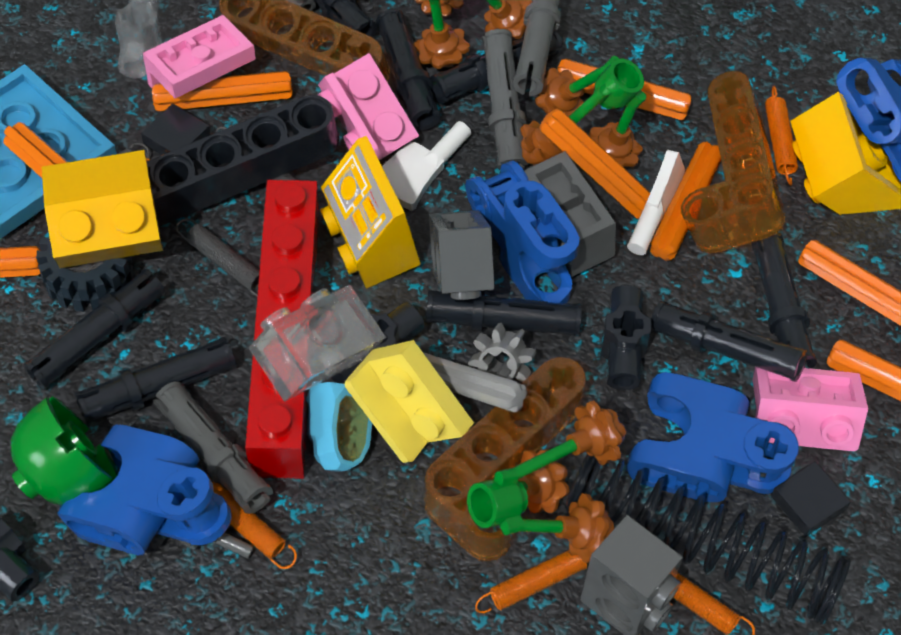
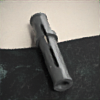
M532 0V3L526 7L524 14L526 30L516 75L513 79L514 89L522 95L525 94L528 80L532 81L529 96L538 95L543 90L546 64L553 33L559 28L561 12L558 9L560 0Z
M506 29L490 30L485 33V36H482L492 114L488 118L490 131L494 132L497 168L499 170L502 164L512 160L517 162L522 169L525 168V165H528L522 157L521 141L523 136L520 130L523 124H527L526 115L520 109L518 92L513 87V79L516 75L512 48L513 38L512 33Z
M171 382L162 387L156 394L158 399L154 400L155 406L169 419L179 434L207 466L206 472L212 481L222 484L245 513L250 514L262 509L270 501L269 495L273 494V490L251 467V464L247 461L246 451L240 445L233 444L221 432V429L191 397V394L182 383Z

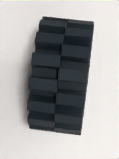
M42 236L39 242L41 251L37 250L36 258L44 286L49 296L53 300L57 298L59 305L66 309L72 301L75 311L84 312L85 303H91L92 310L99 306L98 299L106 293L113 295L115 291L128 283L127 281H131L134 278L132 256L100 261L92 266L90 264H82L79 268L75 266L60 268L53 258L50 239Z

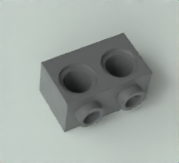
M566 151L524 170L529 181L538 182L548 189L572 222L580 237L577 257L564 264L571 277L615 256L616 222ZM557 238L558 247L565 244L561 239Z
M480 211L429 214L432 273L442 294L450 293L452 299L467 300L481 297V290H493L494 273L491 227Z
M626 515L592 553L580 601L623 635H640L645 628L655 632L671 612L673 605L670 601L682 584L676 579L683 557L630 516Z

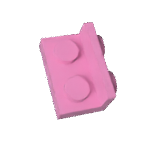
M224 15L143 52L148 85L152 88L154 84L161 83L175 99L256 59L254 45Z
M370 53L338 72L330 73L318 84L322 91L318 96L328 100L332 105L334 118L338 117L347 132L343 139L348 150H350L357 139L367 135L378 160H381L419 136Z
M755 367L752 380L757 409L755 418L768 422H777L788 427L795 434L798 446L856 451L859 449L868 412L860 373L804 368L797 382H793L789 378ZM770 438L768 443L774 444L775 439Z

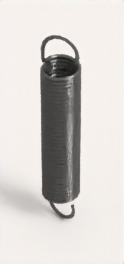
M189 218L178 221L175 229L182 238L245 286L251 293L258 296L253 291L259 284L260 270L201 224H197ZM186 220L195 224L189 230L187 237L178 231V225Z

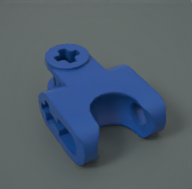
M856 58L847 62L837 75L836 83L839 92L845 98L848 108L864 135L870 141L881 144L891 161L897 178L901 182V86L890 76L894 71L898 72L901 76V59H891L880 64L872 58ZM861 70L866 71L869 75L867 83L871 93L868 95L859 93L855 87V78Z
M514 160L502 164L501 173L483 180L481 177L475 176L466 180V194L472 210H479L490 225L491 234L500 246V262L523 297L527 300L567 303L571 296L572 279L564 264L577 257L580 237L576 228L548 189L538 182L529 181L522 167ZM557 238L561 239L565 244L558 247ZM546 272L552 282L558 287V290L551 293L539 290L535 285V278L539 274Z
M663 372L657 374L652 379L647 392L649 408L654 415L675 423L683 430L684 436L670 442L648 439L638 442L629 454L626 464L627 472L633 480L638 471L643 468L645 472L641 482L642 485L654 488L658 479L663 477L665 480L662 488L663 491L675 494L679 487L684 486V497L697 500L698 496L704 494V502H720L727 497L730 484L757 493L771 494L776 486L790 478L791 466H793L798 455V441L795 434L788 427L780 423L768 422L747 416L750 404L744 394L726 386L674 373ZM770 438L775 439L774 444L768 443ZM761 472L766 473L765 478L760 477Z
M117 424L111 427L101 446L108 449L115 464L120 469L118 476L102 490L92 493L84 492L74 499L66 501L57 512L60 519L78 538L139 556L144 555L156 534L188 542L191 545L212 543L223 535L229 527L232 518L230 507L222 496L214 493L213 483L207 474L201 469L196 468L200 459L193 449L178 439L167 435Z

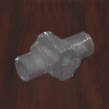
M129 0L128 6L116 12L115 25L120 44L118 68L119 72L127 77L141 78L145 76L146 69L143 52L162 44L158 21L159 0Z

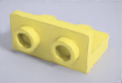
M414 340L372 349L344 383L347 391L403 463L413 462L429 442L463 437L474 423Z

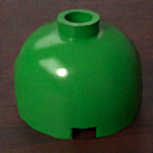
M47 396L34 406L17 424L11 438V456L17 467V470L12 474V478L20 490L31 499L41 495L50 503L62 505L84 492L92 493L102 490L118 476V471L105 448L101 446V443L95 447L85 434L89 428L69 407L53 396L51 398Z

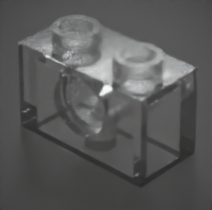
M351 285L331 294L327 288L321 289L304 300L300 305V309L291 313L288 307H284L268 316L260 324L263 332L250 345L249 349L284 402L363 361L372 349H375L386 338Z

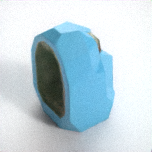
M334 382L311 383L306 397L308 403L307 436L313 443L314 457L324 470L335 472L347 471L363 461L370 447L372 422L347 391L344 384Z

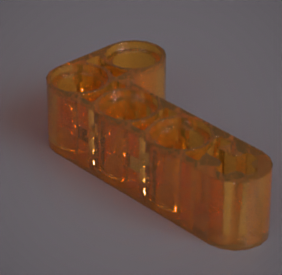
M286 0L219 1L221 13L252 44L325 76L332 72H338L370 53L388 82L390 76L389 64L378 41L371 36ZM250 7L253 8L248 15L238 17L242 10ZM284 25H293L289 32L281 35L277 34V31ZM328 41L334 42L327 51L316 52L320 44Z
M738 71L725 72L717 76L708 87V98L725 181L690 193L681 204V214L697 248L706 253H717L775 235L785 223V212L762 113L747 75Z
M557 357L543 363L521 383L527 389V396L523 400L521 410L511 412L494 407L437 458L426 472L424 490L426 513L461 547L478 560L492 561L504 556L511 546L513 534L504 535L501 529L492 533L480 530L468 511V491L474 483L494 479L497 471L519 465L525 451L533 450L538 453L576 417L575 408L581 405L586 376L583 368L574 360ZM527 420L534 425L531 427H520L513 422ZM491 453L498 459L489 462L482 461L476 455ZM449 486L458 489L461 493L449 497L443 496L437 490Z

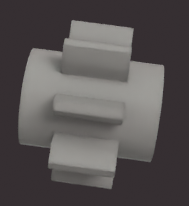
M498 323L493 330L492 339L486 334L480 333L474 340L473 344L482 352L474 354L469 360L468 365L510 380L515 377L517 380L525 383L531 371L523 363L532 361L537 352L536 349L526 348L522 339L525 333L523 329L513 333L505 331L503 324ZM501 352L506 353L510 357L504 363L499 362L495 358Z

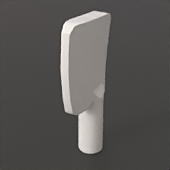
M461 121L456 122L431 150L416 142H411L400 149L382 166L402 207L410 211L416 209L425 191L444 169V163L471 135V130L465 123Z
M666 151L653 189L627 245V248L634 254H646L653 235L683 178L685 168L679 152Z

